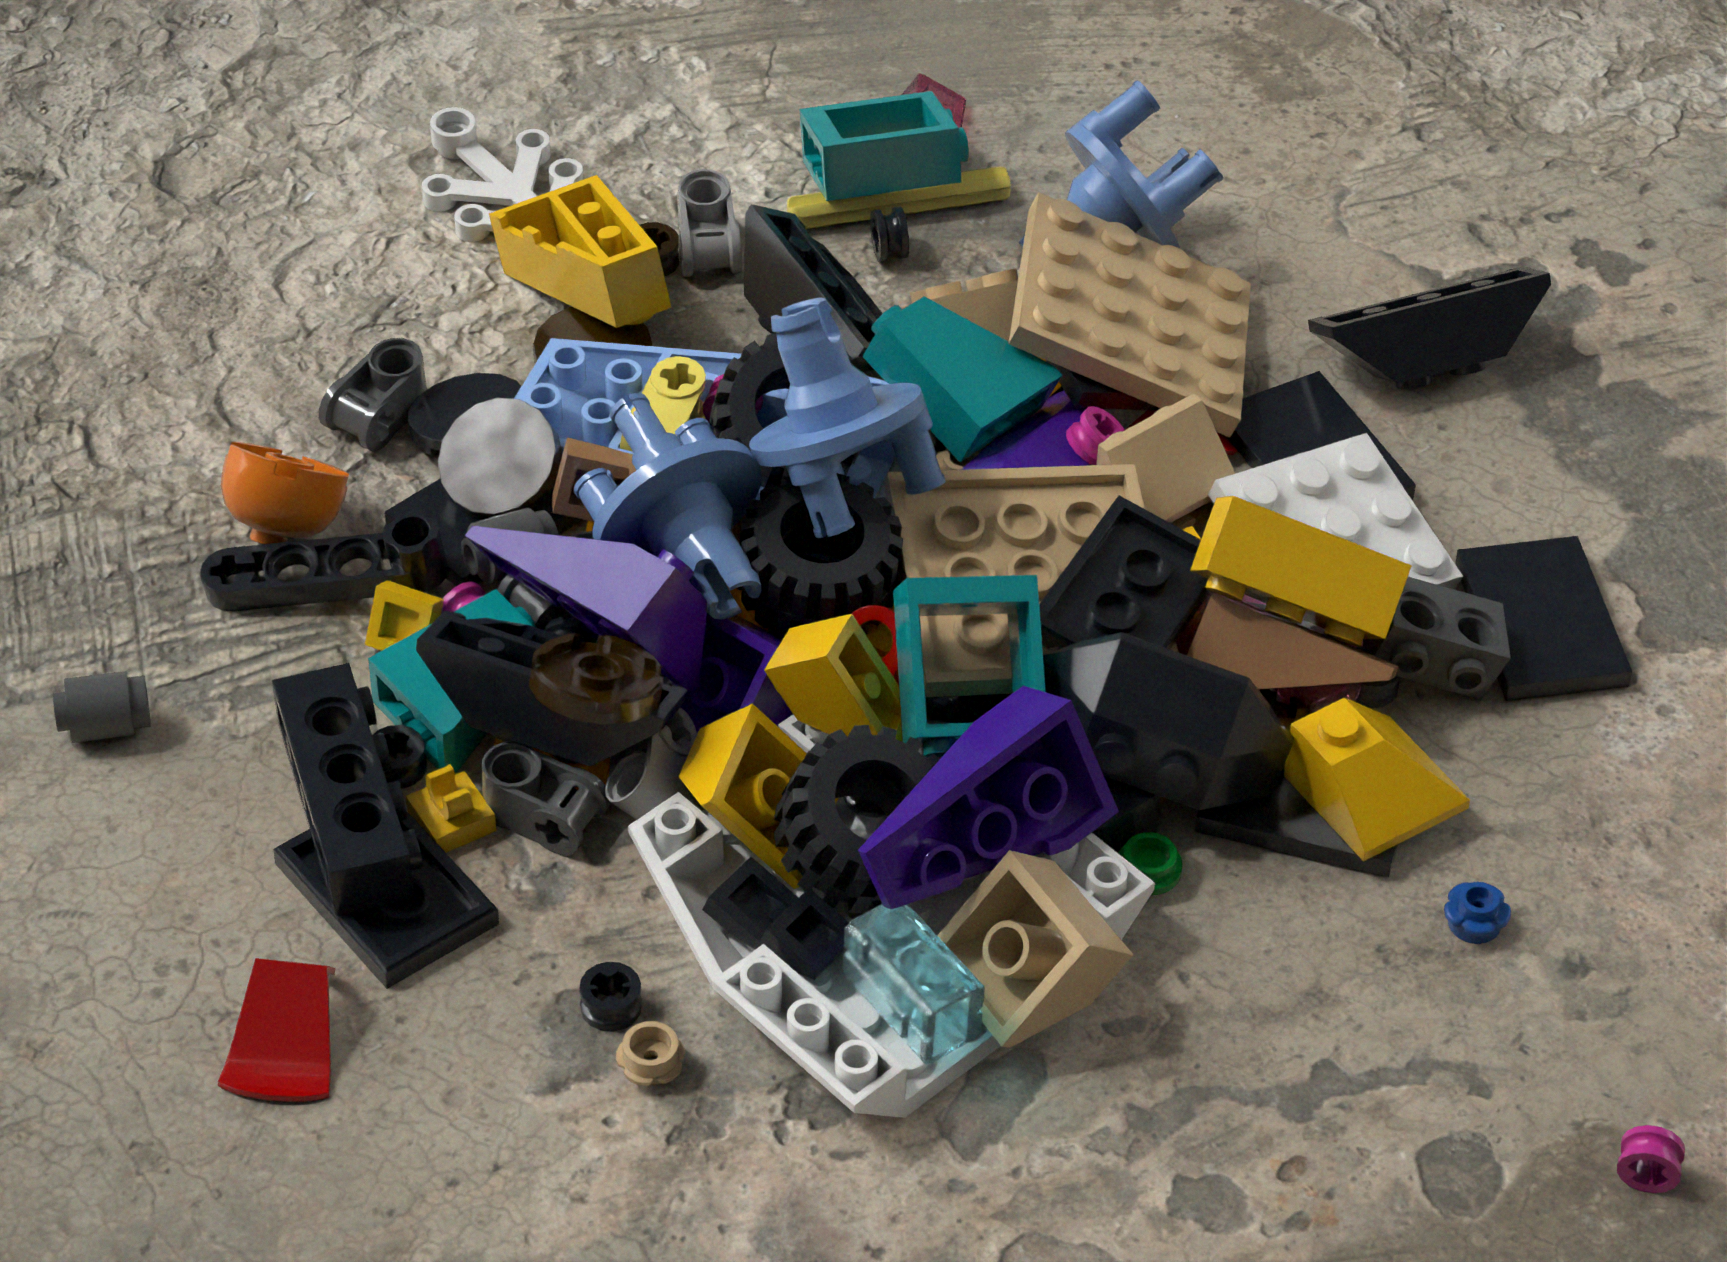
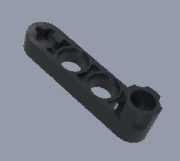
M410 509L399 512L394 521L385 524L383 533L231 547L218 550L208 556L202 563L200 577L207 599L213 607L222 611H242L374 598L376 585L387 580L421 592H427L443 583L447 578L449 566L437 520L428 518L423 513V510ZM366 559L372 562L370 568L360 575L346 576L340 573V569L344 564L351 560ZM384 559H389L391 569H385ZM304 565L310 568L305 577L298 581L283 582L277 579L280 572L288 566ZM260 571L264 572V576L266 579V581L261 582L259 576ZM235 575L233 583L227 584L228 577Z

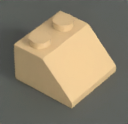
M1011 850L1007 852L924 950L999 1044L1007 1048H1011L1091 1005L1133 956V953L1055 861Z

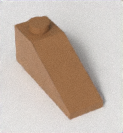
M1212 593L1187 653V656L1249 677L1257 689L1389 681L1395 678L1399 668L1396 664L1307 627L1273 616L1254 605L1230 599L1216 593Z

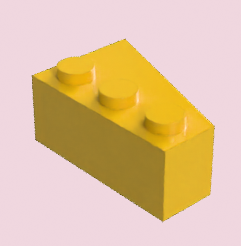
M597 175L489 213L504 274L616 328L623 325H636L646 322L653 314L672 308L656 244Z
M1236 496L1216 498L1190 571L1208 578L1205 588L1209 591L1238 601H1242L1245 594L1265 603L1264 611L1273 616L1297 624H1301L1305 620L1325 629L1324 634L1330 638L1361 647L1363 639H1386L1412 565Z

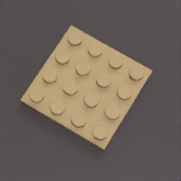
M1038 192L1028 211L1009 345L1159 408L1171 406L1195 393L1203 400L1216 431L1231 437L1241 421L1251 283L1241 279L1235 272L1229 269L1215 268L1191 258L1178 247L1161 245L1135 234L1132 229L1122 223L1107 222L1082 211L1076 204L1068 200L1054 199Z
M1135 464L941 470L946 480L944 484L933 490L914 495L907 494L902 472H887L884 483L885 498L892 505L891 515L898 516L902 526L901 537L903 538L899 569L901 583L906 578L1037 575L1039 604L1118 495L1145 509ZM1008 614L920 616L925 697L1013 693ZM1175 642L1170 650L1178 652Z

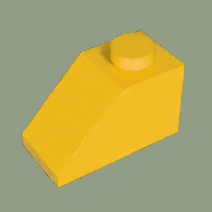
M853 614L789 628L764 671L796 719L826 734H831L841 729L847 737L853 727L857 725H869L872 735H878L884 726L897 730L896 739L902 742L899 685Z

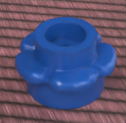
M1465 882L1453 887L1448 893L1449 902L1444 905V914L1448 920L1451 932L1459 939L1473 944L1487 943L1495 939L1499 935L1501 928L1508 924L1511 917V908L1507 903H1504L1505 897L1502 891L1484 882Z

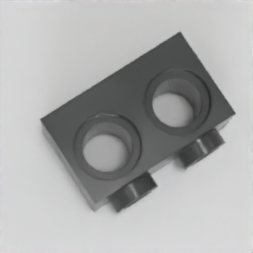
M1408 577L1386 639H1363L1364 652L1399 666L1396 673L1397 677L1480 700L1511 659L1503 603Z

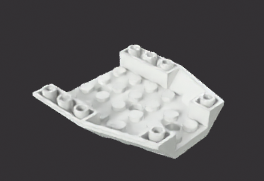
M794 715L778 724V727L806 753L817 742L822 745L829 735L798 721ZM921 747L918 752L924 756L923 747ZM677 792L628 826L630 837L711 987L854 1113L905 1118L1001 1046L965 1000H948L940 994L944 989L953 987V985L924 951L991 871L964 879L960 887L892 910L878 912L881 916L874 921L851 919L847 915L849 913L848 902L840 900L833 909L859 930L860 934L816 980L798 974L765 944L754 950L702 910L708 897L750 857H753L797 897H800L805 892L801 887L793 889L706 809L701 811L680 792ZM839 797L836 804L837 811L844 824L853 833L866 840L887 818V816L867 818L855 814L846 806L843 797ZM1090 833L1069 850L1052 856L1044 853L1035 855V857L1055 861L1121 940L1154 891L1155 882L1093 833ZM814 887L812 890L823 899L824 893ZM871 902L867 908L875 910Z

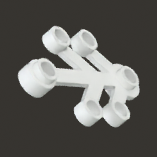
M451 107L442 109L432 116L430 120L431 142L439 154L448 159L461 158L486 182L453 179L445 174L428 176L422 182L423 204L427 209L436 212L447 211L453 208L457 201L511 206L537 196L533 189L539 165L546 163L551 156L550 138L546 132L539 129H528L517 135V158L512 173L477 142L476 120L471 112L463 108ZM559 159L549 166L550 191L583 180V167L580 162L574 159ZM467 204L458 208L454 214L457 237L466 242H477L485 239L490 231H493L489 213L495 211L487 210L478 204Z

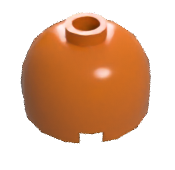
M234 441L230 444L229 452L225 456L222 468L221 490L224 504L232 516L239 522L252 528L249 537L251 540L261 544L288 542V538L307 539L326 530L337 517L345 500L349 473L330 464L302 456V459L283 455V450Z

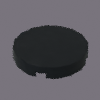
M473 373L455 376L431 386L417 396L408 410V425L413 442L422 452L432 455V449H441L443 438L456 418L475 404L498 397L514 399L521 385L517 380L501 374Z

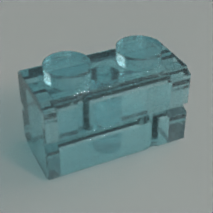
M881 904L851 920L845 927L844 948L847 951L843 956V975L901 1038H907V1045L924 1064H932L973 1041L981 1033L983 1013L980 1009L984 1003L985 986L908 904L892 910Z

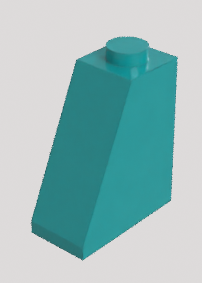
M925 296L904 309L899 305H894L886 310L873 324L871 330L875 333V336L863 355V358L889 384L912 383L920 386L933 423L930 429L931 432L959 462L1039 411L1063 376L1055 366L1031 353L1009 345L1007 340Z
M497 589L454 611L466 616V620L491 618L536 627L531 616L524 608L520 606L515 608ZM428 625L368 658L373 703L394 725L412 727L420 733L425 744L426 758L437 769L451 764L454 772L457 773L487 732L468 726L417 653V639L430 626Z

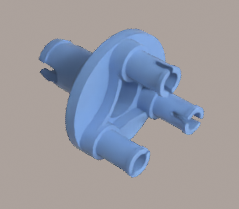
M1136 80L1132 84L1133 86L1102 111L1097 113L1095 110H1092L1065 132L1069 145L1085 168L1083 172L1072 180L1067 200L1076 204L1086 213L1107 222L1122 223L1140 236L1156 243L1180 248L1170 228L1185 217L1183 210L1224 178L1218 171L1217 166L1201 149L1191 159L1188 158L1190 155L1184 148L1179 149L1177 154L1147 178L1136 168L1120 149L1122 147L1120 140L1151 114L1161 109L1148 89L1140 81ZM1025 235L1019 241V244L1022 247V249Z
M820 297L801 301L781 309L783 316H771L772 332H776L778 349L790 382L784 404L787 416L757 433L751 439L749 447L760 466L787 467L792 485L800 486L814 526L813 531L816 538L825 537L826 532L828 537L849 530L855 525L853 517L850 516L836 473L845 475L841 461L866 447L881 441L892 443L906 484L905 489L909 495L933 490L946 482L944 474L941 473L928 432L932 428L933 423L920 386L912 383H894L872 387L869 377L850 363L840 330L830 314L833 310L826 298Z
M633 393L629 395V399L636 409L633 414L624 399H620L612 407L610 418L617 425L634 453L632 463L636 471L619 486L615 483L611 471H606L605 468L589 471L576 482L574 492L581 499L594 521L593 539L635 544L658 557L662 550H666L692 569L694 575L689 582L707 600V613L714 619H727L742 613L730 591L743 586L751 598H758L762 590L758 573L752 569L747 555L732 533V528L746 514V508L752 499H756L760 490L762 473L758 462L744 444L731 439L716 438L708 420L705 418L691 419L682 424L675 431V434L667 433L651 408L645 394Z

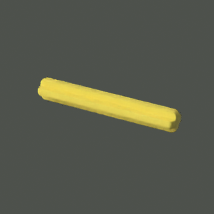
M997 166L961 172V183L826 201L821 192L791 196L787 200V212L795 214L805 224V229L870 220L871 211L880 209L883 214L888 215L892 212V208L902 207L905 215L1003 201L1010 197L1011 183L1006 168Z

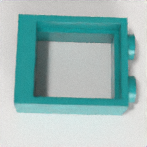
M932 91L799 109L803 163L826 201L962 182L961 162L968 161L969 157L966 132L963 127H958L955 124L951 110L949 108L945 109Z
M1037 575L906 578L893 590L903 743L906 744L911 736L923 744L921 747H923L924 757L929 758L934 754L937 758H942L972 724H927L920 616L1008 614L1013 693L1023 685L1045 692Z

